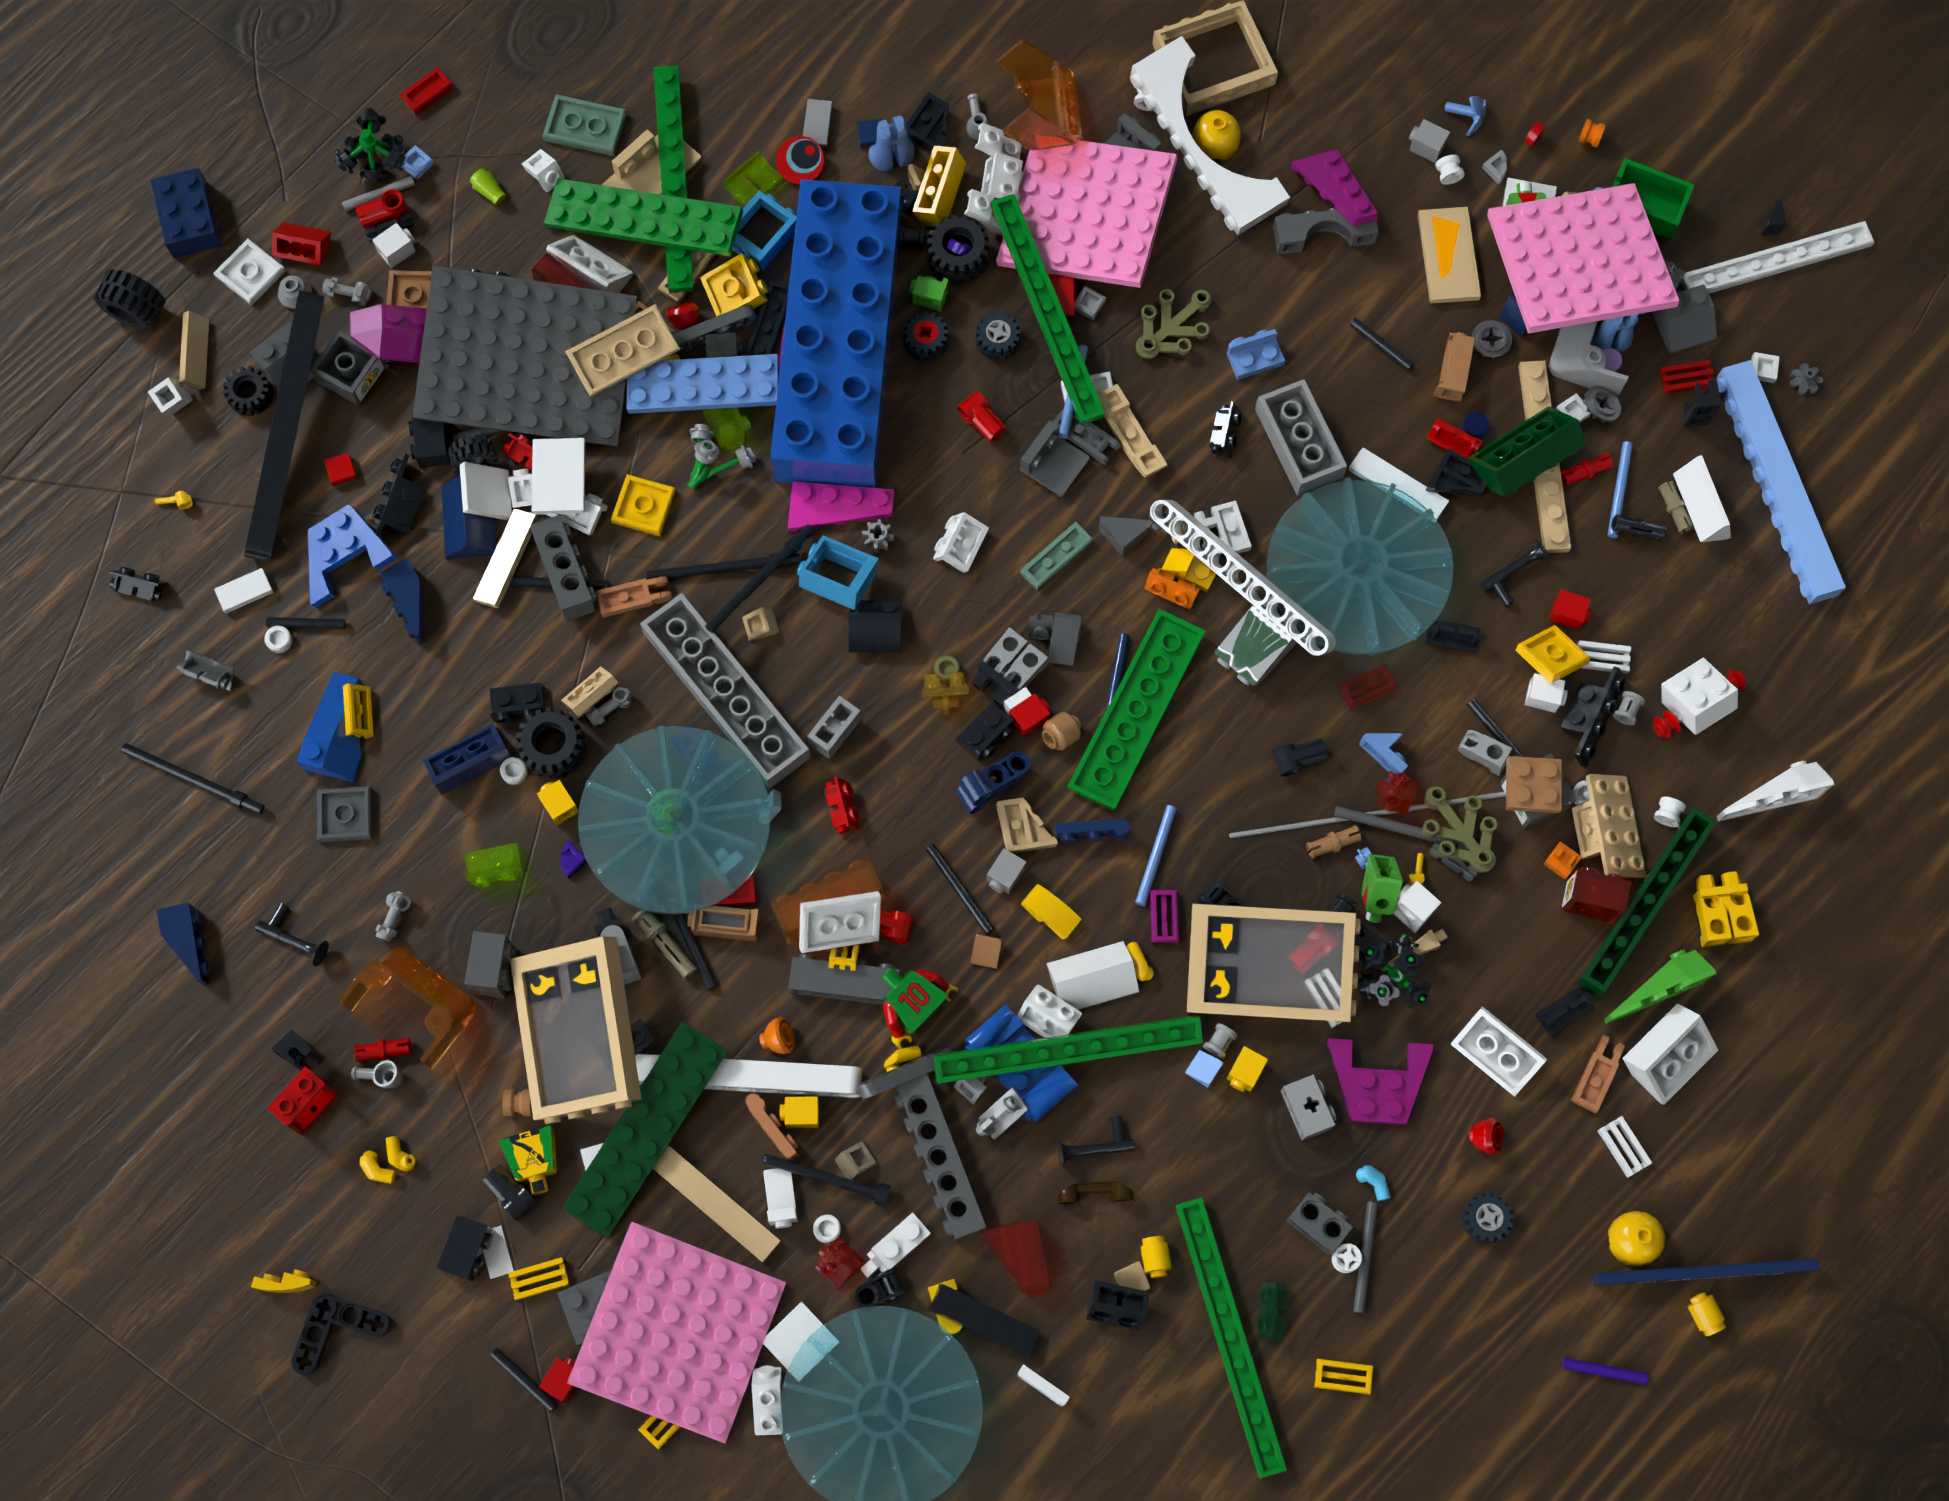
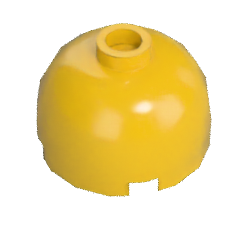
M1214 110L1200 116L1194 125L1192 138L1211 160L1220 159V161H1224L1232 157L1238 150L1241 131L1239 123L1232 115L1226 111Z
M1631 1211L1624 1213L1612 1222L1608 1230L1610 1251L1618 1261L1627 1266L1641 1267L1649 1265L1659 1258L1665 1247L1666 1236L1662 1225L1655 1217L1646 1212Z

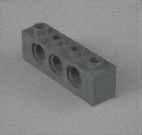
M558 515L531 524L530 528L565 622L595 612L593 602L597 601L593 587H587L585 583L589 578L584 565H578L577 559H580L577 546L576 544L571 545L569 542L572 534L568 523L562 524ZM555 545H561L558 548H552ZM563 566H569L567 569H560ZM571 587H578L575 590H568Z

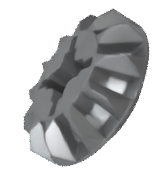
M1494 320L1481 322L1472 333V337L1475 338L1474 350L1481 353L1482 357L1488 356L1492 357V359L1498 356L1503 357L1510 349L1512 336L1509 329L1501 322ZM1489 333H1491V336L1494 340H1497L1495 341L1493 347L1490 345L1489 341H1485L1487 340Z
M1592 387L1584 394L1583 404L1587 406L1586 412L1593 414V419L1599 418L1602 423L1606 421L1612 423L1620 416L1621 404L1611 391L1603 387ZM1602 401L1604 402L1603 409L1599 406Z

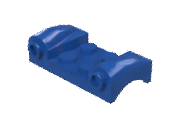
M1005 1004L965 1039V1044L967 1045L965 1049L1034 1040V1037ZM1061 1065L994 1075L1007 1091L1014 1087L1029 1109L1023 1115L1029 1121L1033 1119L1036 1124L1078 1087V1084Z

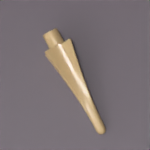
M1432 929L1415 942L1419 944V947H1414L1413 952L1422 955L1439 949V946H1441L1440 942L1447 939L1446 933L1443 929L1433 933ZM1399 955L1388 961L1387 964L1393 967L1394 961L1399 958Z

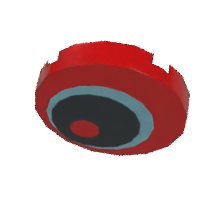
M791 137L783 142L777 150L775 159L777 170L782 178L791 185L800 186L801 179L816 180L823 173L825 166L823 150L810 137Z

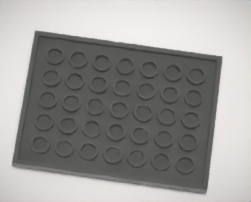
M432 266L412 417L414 419L555 439L584 438L585 443L617 447L626 379L590 398L565 351L634 316L637 296Z

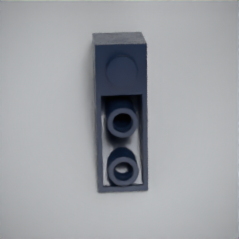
M408 558L380 572L384 580L380 585L387 597L393 595L396 602L392 606L399 618L405 616L408 623L404 627L411 639L417 637L419 643L422 644L424 643V586Z
M189 902L157 909L162 938L195 979L204 986L208 985L207 976H210V967L207 960L204 961L203 951L206 950L204 936L200 935L198 925H202L200 911Z

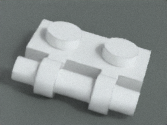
M1236 500L1211 507L1213 517L1206 519L1203 511L1194 514V517L1209 530L1216 527L1220 539L1237 554L1251 550L1252 546ZM1203 537L1202 548L1206 550L1208 543Z

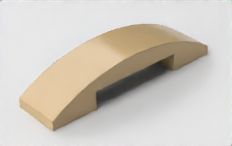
M1118 384L1098 393L1108 425L1137 470L1146 478L1166 468V461L1156 445H1152L1129 408L1130 403Z

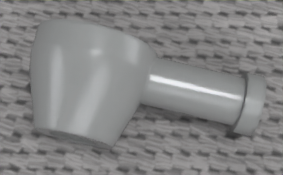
M970 94L967 98L970 103L972 116L967 122L966 131L972 139L978 140L980 133L978 126L980 124L975 123V121L979 120L990 126L991 124L989 119L981 113L979 94Z
M389 1060L378 1063L374 1069L354 1066L351 1070V1078L353 1080L370 1079L377 1086L385 1089L396 1088L403 1080L400 1068Z

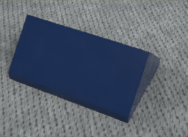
M460 476L441 486L445 558L456 559L493 555L497 547L495 518L463 512Z
M491 724L424 759L423 762L435 787L443 795L501 765L511 755L494 724Z

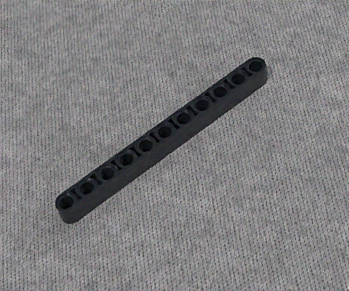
M302 290L298 292L244 557L270 562L325 298L323 295Z

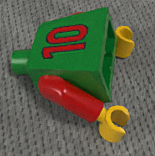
M893 967L889 968L882 975L881 979L891 988L883 997L885 1001L883 1010L887 1026L892 1034V1042L899 1049H902L900 1043L904 1038L911 1043L912 1038L907 1033H913L944 1000L951 1002V999L948 998V993L950 990L957 993V987L950 985L936 972L923 969L911 970L902 977Z

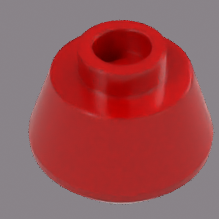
M694 302L673 306L667 309L666 318L674 328H679L680 331L685 330L698 322L699 306Z
M1490 1117L1477 1122L1474 1128H1471L1469 1137L1470 1142L1474 1144L1476 1149L1489 1155H1495L1503 1146L1504 1133L1501 1123L1495 1118Z

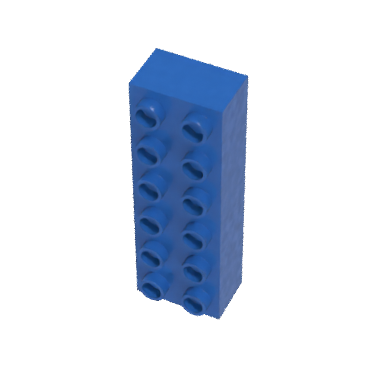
M800 180L770 457L774 482H806L876 488L899 250V231L902 219L901 187Z

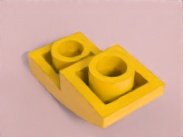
M1039 884L1032 889L1021 903L1038 922L1043 921L1061 939H1066L1082 920L1064 902Z
M294 1269L293 1274L284 1272L281 1283H279L281 1278L265 1273L263 1278L254 1276L251 1288L274 1293H292L314 1288L317 1281L309 1279L310 1273Z

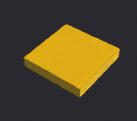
M627 474L611 517V522L661 536L676 489Z
M1556 625L1519 643L1515 650L1550 684L1587 665L1590 657Z

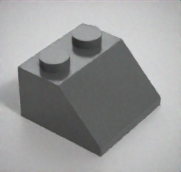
M1705 284L1677 292L1679 298L1678 307L1651 312L1669 354L1713 342L1717 339L1714 304Z
M288 322L250 351L257 366L277 388H279L292 325L291 322ZM315 351L313 352L310 369L318 359ZM309 371L307 384L314 379L311 371Z

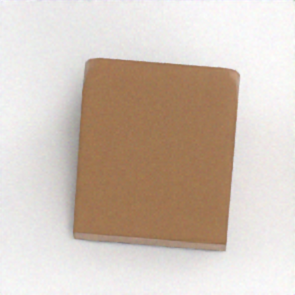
M976 934L970 964L997 969L1002 939Z

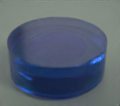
M1479 412L1468 414L1462 424L1464 432L1478 439L1483 437L1489 428L1487 417Z

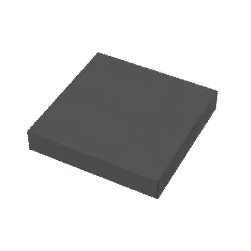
M370 786L317 789V841L319 843L372 839V788Z

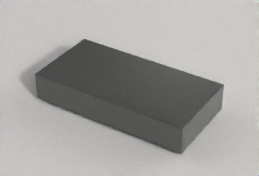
M1055 612L1048 662L1073 666L1081 616Z

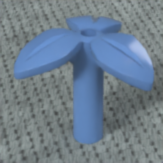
M1479 96L1469 97L1471 106L1447 102L1445 111L1472 117L1473 124L1466 136H1471L1482 125V117H1485L1487 108L1486 99H1482Z

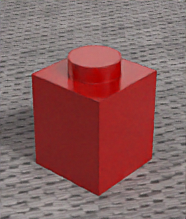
M1561 589L1555 598L1548 621L1579 630L1583 623L1587 624L1590 619L1592 609L1588 607L1591 599Z
M1034 693L1009 710V716L1015 719L1014 726L1022 737L1025 738L1042 727L1050 719L1049 712L1051 709L1043 698L1039 699Z
M557 1357L539 1385V1388L561 1402L566 1403L576 1388L567 1383L575 1361L569 1357H566L564 1361Z

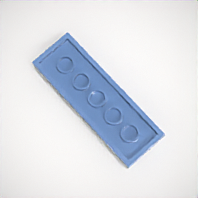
M778 354L659 361L627 378V411L629 414L776 405L779 383Z

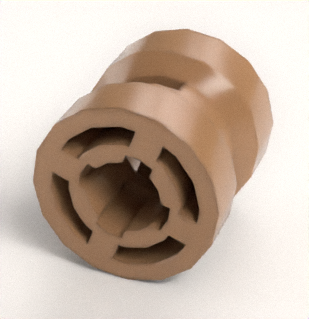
M513 1089L504 1090L502 1106L505 1117H513L516 1112L523 1116L533 1115L529 1089H523L518 1094Z

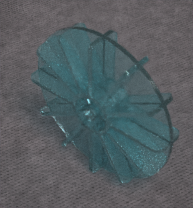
M1348 477L1344 478L1342 482L1328 484L1310 493H1304L1285 512L1270 540L1267 554V576L1270 582L1334 635L1336 640L1335 651L1359 655L1369 654V657H1374L1378 653L1398 649L1412 641L1414 642L1437 620L1451 591L1453 553L1444 531L1433 516L1434 512L1431 508L1427 510L1416 499L1396 489V484L1394 483L1388 486L1372 481H1351V478ZM1279 603L1278 607L1284 615L1286 608L1282 603ZM1300 619L1297 622V630L1303 633L1306 626ZM1319 636L1316 643L1325 647V640Z
M662 725L656 729L637 734L621 744L617 743L614 749L597 765L584 785L585 789L581 797L578 815L579 838L584 856L598 880L610 892L624 902L639 909L661 914H690L693 911L710 907L736 893L735 891L751 876L763 857L768 842L771 820L770 804L763 780L755 766L740 749L726 739L712 733V731L683 726L664 727Z
M871 1306L855 1309L833 1318L818 1328L804 1342L787 1370L780 1396L779 1414L783 1440L794 1466L805 1481L829 1501H932L957 1480L969 1463L980 1436L983 1404L981 1388L975 1368L961 1344L951 1333L931 1318L918 1312L894 1306Z

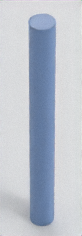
M1079 345L1078 349L1085 363L1088 347ZM1068 393L1058 436L1063 439L1068 438L1074 412Z
M1627 441L1622 444L1607 535L1610 538H1617L1619 532L1611 529V523L1616 514L1619 516L1622 514L1633 443Z
M1166 806L1135 904L1139 906L1146 905L1177 810L1174 806Z

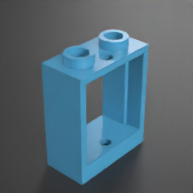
M759 190L743 208V215L732 251L738 255L742 253L749 259L753 258L759 270L763 271L795 235L797 214L792 209H785L779 205L772 195H765ZM761 207L785 223L762 250L739 234L740 230Z
M823 535L818 544L814 543L812 545L808 559L806 561L803 560L799 565L797 575L800 576L799 587L855 610L877 575L879 558ZM824 558L858 572L849 587L815 573Z

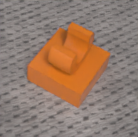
M1560 841L1546 859L1544 865L1563 879H1566L1582 856Z

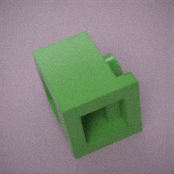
M918 276L917 280L913 279L909 294L913 295V304L941 312L949 291V279L943 278L942 282L931 276Z

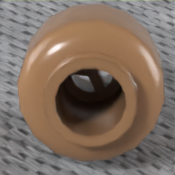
M1060 712L1044 723L1042 738L1049 748L1063 751L1080 739L1081 723L1076 716Z

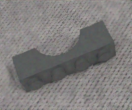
M1334 208L1321 212L1310 210L1303 214L1284 213L1275 217L1273 226L1277 255L1302 252L1307 239L1318 232L1329 231L1337 233L1350 246L1375 244L1379 233L1377 221L1354 227Z

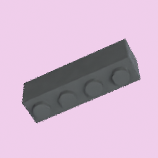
M800 954L799 958H792L788 987L790 994L884 1005L883 997L891 989L881 979L882 975L889 968L893 967L895 969V966L891 964H879V967L868 966V962L857 960L856 971H852L850 966H845V970L839 969L840 965H835L834 969L829 968L830 957H827L826 961L815 960V956Z

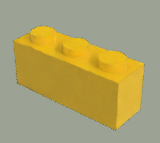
M934 146L912 211L922 225L934 227L935 223H942V218H949L966 167V161L957 148Z

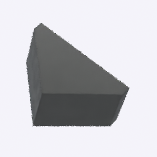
M1100 516L1099 531L1122 556L1150 534L1151 520Z

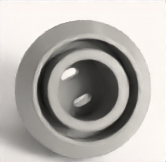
M287 276L281 281L278 288L279 301L285 307L295 309L299 290L312 293V288L308 281L303 278Z

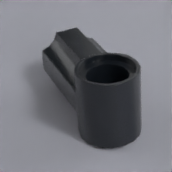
M1322 738L1295 746L1294 744H1286L1272 751L1281 777L1291 776L1300 772L1305 767L1328 761L1329 758L1327 747Z
M501 1164L493 1168L483 1179L485 1184L500 1199V1204L516 1222L538 1203L522 1185H519L513 1179V1176Z

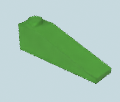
M1685 949L1670 955L1671 960L1609 1014L1604 1021L1606 1024H1609L1698 987L1717 973L1696 950L1686 953Z

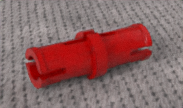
M1604 453L1589 461L1584 459L1580 461L1579 465L1562 470L1561 479L1562 481L1566 479L1563 484L1569 486L1582 479L1589 480L1593 478L1594 474L1613 468L1612 458L1607 460L1610 455Z
M407 1037L391 1041L379 1039L377 1043L354 1045V1051H356L354 1053L355 1060L360 1062L380 1058L381 1061H384L388 1057L411 1055L412 1049H409L411 1041Z

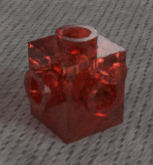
M1389 771L1386 780L1381 778L1375 793L1380 794L1377 804L1387 811L1398 812L1406 816L1416 795L1419 782L1409 779L1405 774Z
M839 1238L832 1246L827 1243L819 1251L817 1256L820 1259L814 1266V1269L839 1290L852 1278L864 1262V1259Z

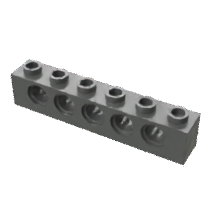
M926 1073L898 1085V1093H895L894 1097L898 1108H904L908 1118L903 1119L908 1134L914 1133L917 1140L913 1147L918 1160L924 1159L927 1169L923 1170L928 1186L933 1184L937 1195L933 1196V1200L938 1212L943 1210L947 1220L942 1223L948 1238L953 1236L955 1242L986 1231L985 1222L928 1074ZM917 1101H922L927 1105L926 1111L922 1114H916L911 1109L912 1105ZM927 1126L933 1127L937 1131L936 1136L929 1140L923 1138L921 1135L923 1128ZM935 1152H942L946 1155L947 1159L942 1165H935L931 1161V1156ZM946 1177L953 1178L956 1181V1187L951 1191L944 1190L940 1185L941 1181ZM953 1204H963L966 1207V1213L961 1217L954 1216L950 1211Z

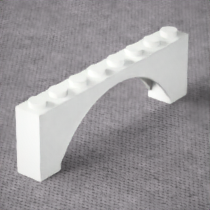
M1183 36L1134 64L1130 80L1136 89H1140L1143 93V99L1150 110L1153 109L1157 114V121L1161 128L1167 129L1171 135L1170 140L1177 150L1180 149L1185 156L1184 162L1190 170L1193 169L1197 174V181L1203 190L1207 189L1211 195L1210 200L1214 208L1221 210L1225 216L1224 222L1229 230H1234L1238 236L1285 207L1290 196L1277 177L1272 180H1262L1233 173L1212 161L1195 143L1184 120L1181 97L1184 76L1187 69L1193 65L1195 54Z

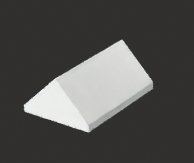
M575 235L551 243L546 248L553 267L588 289L620 293L634 273Z
M1702 455L1698 456L1673 473L1700 542L1731 538L1730 523Z
M1123 941L1047 963L1056 996L1077 1010L1139 993L1133 960Z
M1483 1006L1451 1043L1454 1048L1514 1097L1547 1060V1058Z

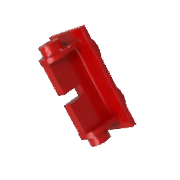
M1439 418L1434 422L1426 440L1446 450L1451 449L1466 458L1476 453L1483 442L1477 437Z
M509 433L508 436L513 440L511 443L507 442L504 445L503 451L505 455L520 464L523 463L527 456L529 459L524 466L532 471L533 447L530 446L532 441L521 434L515 437Z
M834 777L835 781L826 783V788L824 789L828 807L832 808L838 805L837 810L830 812L834 830H837L838 834L848 832V828L858 831L860 830L858 823L860 816L853 804L852 797L854 793L852 786L847 780Z

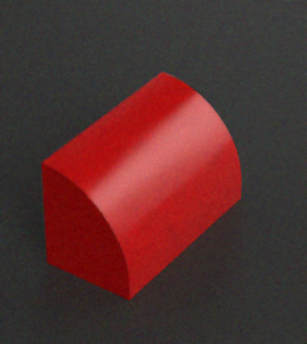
M283 222L272 232V256L321 265L329 249L331 231Z

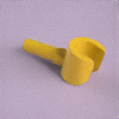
M184 491L176 492L175 496L155 499L157 505L177 503L179 509H189L193 506L191 496L187 495Z
M1422 853L1417 855L1415 874H1408L1407 883L1410 887L1416 881L1423 886L1425 878L1422 870L1424 854Z

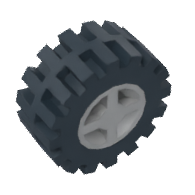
M996 311V315H993L992 312L988 313L987 318L983 316L981 322H978L976 329V345L981 353L984 352V356L987 358L989 355L992 356V360H996L997 357H1000V360H1005L1006 355L1009 358L1012 356V352L1016 353L1020 345L1021 332L1018 322H1015V318L1013 316L1009 318V313L1006 312L1000 315V311Z
M1486 1192L1473 1197L1463 1208L1464 1211L1461 1216L1463 1218L1462 1226L1465 1227L1466 1234L1473 1237L1474 1241H1479L1482 1244H1492L1502 1240L1510 1233L1514 1224L1512 1223L1514 1214L1511 1212V1205H1508L1506 1203L1507 1200L1504 1197H1499L1496 1193L1490 1194V1192Z

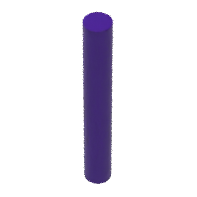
M1570 1358L1563 1359V1369L1647 1384L1648 1373Z

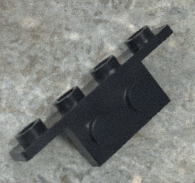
M406 453L393 459L389 471L392 472L390 479L385 481L381 489L383 498L381 503L376 505L372 517L375 518L372 529L379 537L383 527H387L402 535L409 533L425 489L402 478L410 456Z
M1613 667L1604 688L1580 682L1562 722L1561 729L1563 732L1582 736L1575 752V758L1582 767H1587L1589 761L1594 758L1596 745L1606 731V723L1609 716L1615 711L1616 700L1619 694L1625 688L1626 678L1619 667Z

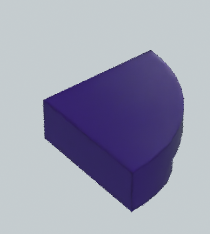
M567 841L562 848L561 867L569 879L588 860Z

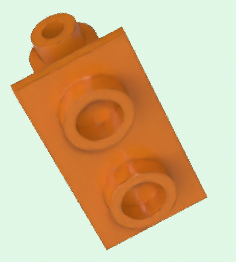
M1153 568L1148 575L1144 589L1191 610L1194 600L1200 591L1196 584L1181 578L1177 583L1173 581L1175 575L1162 570V568Z

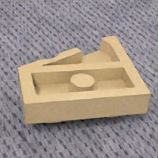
M1023 797L997 802L996 807L1006 850L1011 853H1019L1057 846V839L1048 833L1043 826L1042 820L1032 812L1031 806Z

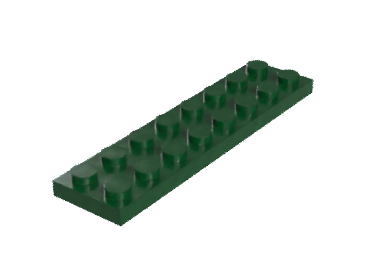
M682 1021L641 1084L642 1100L631 1102L632 1107L625 1109L562 1209L606 1238H609L729 1051Z

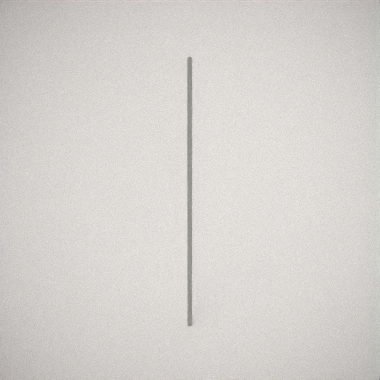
M1498 792L1478 795L1477 797L1481 800L1506 797V793ZM1468 797L1446 800L1449 805L1465 803ZM1425 804L1366 812V814L1381 816L1427 809L1428 807ZM1333 817L1234 832L1230 833L1229 837L1237 838L1348 821V819Z

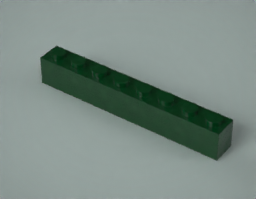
M1695 807L1686 814L1575 982L1576 985L1588 991L1597 999L1606 992L1716 824L1715 820Z

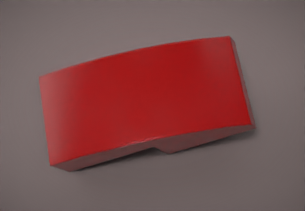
M1049 273L1050 281L1065 317L1075 316V278Z

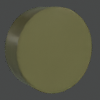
M951 656L940 657L934 665L935 677L943 683L954 682L960 674L958 661Z

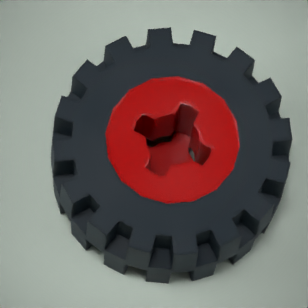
M923 312L921 316L919 313H916L915 318L910 317L908 323H905L903 330V340L907 352L912 353L914 358L919 356L922 361H924L925 357H928V361L933 360V356L936 358L940 357V352L944 353L948 345V329L946 323H943V318L940 316L936 318L935 313L928 315V312Z

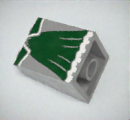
M1252 605L1214 653L1219 656L1217 661L1228 670L1232 667L1239 673L1237 678L1247 686L1250 684L1257 686L1297 642Z

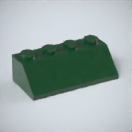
M1548 406L1468 457V461L1491 491L1506 497L1514 494L1517 489L1526 483L1534 481L1537 476L1546 470L1554 468L1563 459L1577 453L1580 448L1586 445L1578 419Z

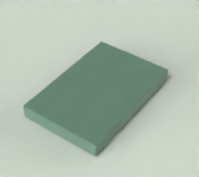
M556 94L542 135L543 141L614 156L627 111L626 109Z

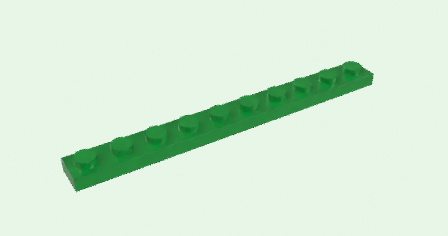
M678 65L654 67L662 195L688 198ZM665 246L669 293L694 292L691 250Z
M1015 194L992 200L990 206L1080 425L1104 418L1105 411Z
M1193 1015L935 1054L933 1059L936 1082L939 1084L1201 1044L1203 1039L1200 1016Z
M1201 1197L1177 1204L1175 1209L1258 1478L1261 1479L1287 1471L1203 1199Z

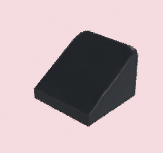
M1777 201L1770 212L1761 233L1762 236L1777 235L1784 227L1786 218L1781 201Z

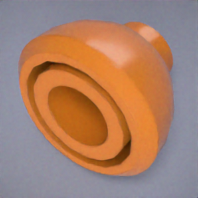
M783 1017L773 1019L766 1026L764 1033H761L759 1036L761 1046L764 1049L769 1048L778 1054L791 1053L795 1046L793 1029L790 1023Z

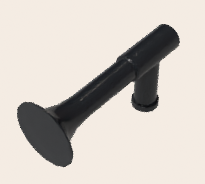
M1537 539L1533 540L1534 545L1527 554L1480 582L1484 592L1493 588L1505 607L1515 600L1511 598L1502 582L1536 560L1550 561L1546 549Z
M278 903V907L268 923L261 920L257 922L255 926L256 932L307 953L313 959L312 963L315 967L323 962L328 953L329 943L326 940L321 944H312L277 928L285 913L289 910V907L283 903Z
M1122 1116L1110 1117L1114 1141L1083 1146H1068L1061 1143L1060 1139H1058L1057 1151L1061 1168L1067 1160L1074 1157L1135 1151L1134 1140H1124Z

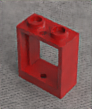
M305 1066L267 1109L287 1127L303 1136L340 1094ZM316 1106V1107H317V1111H316V1112H312V1111H311L312 1107Z

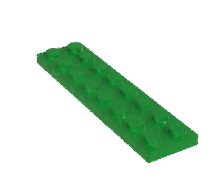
M557 178L544 224L547 228L731 257L743 209L739 206Z
M1158 609L1067 786L1068 790L1113 812L1116 810L1205 634V630Z

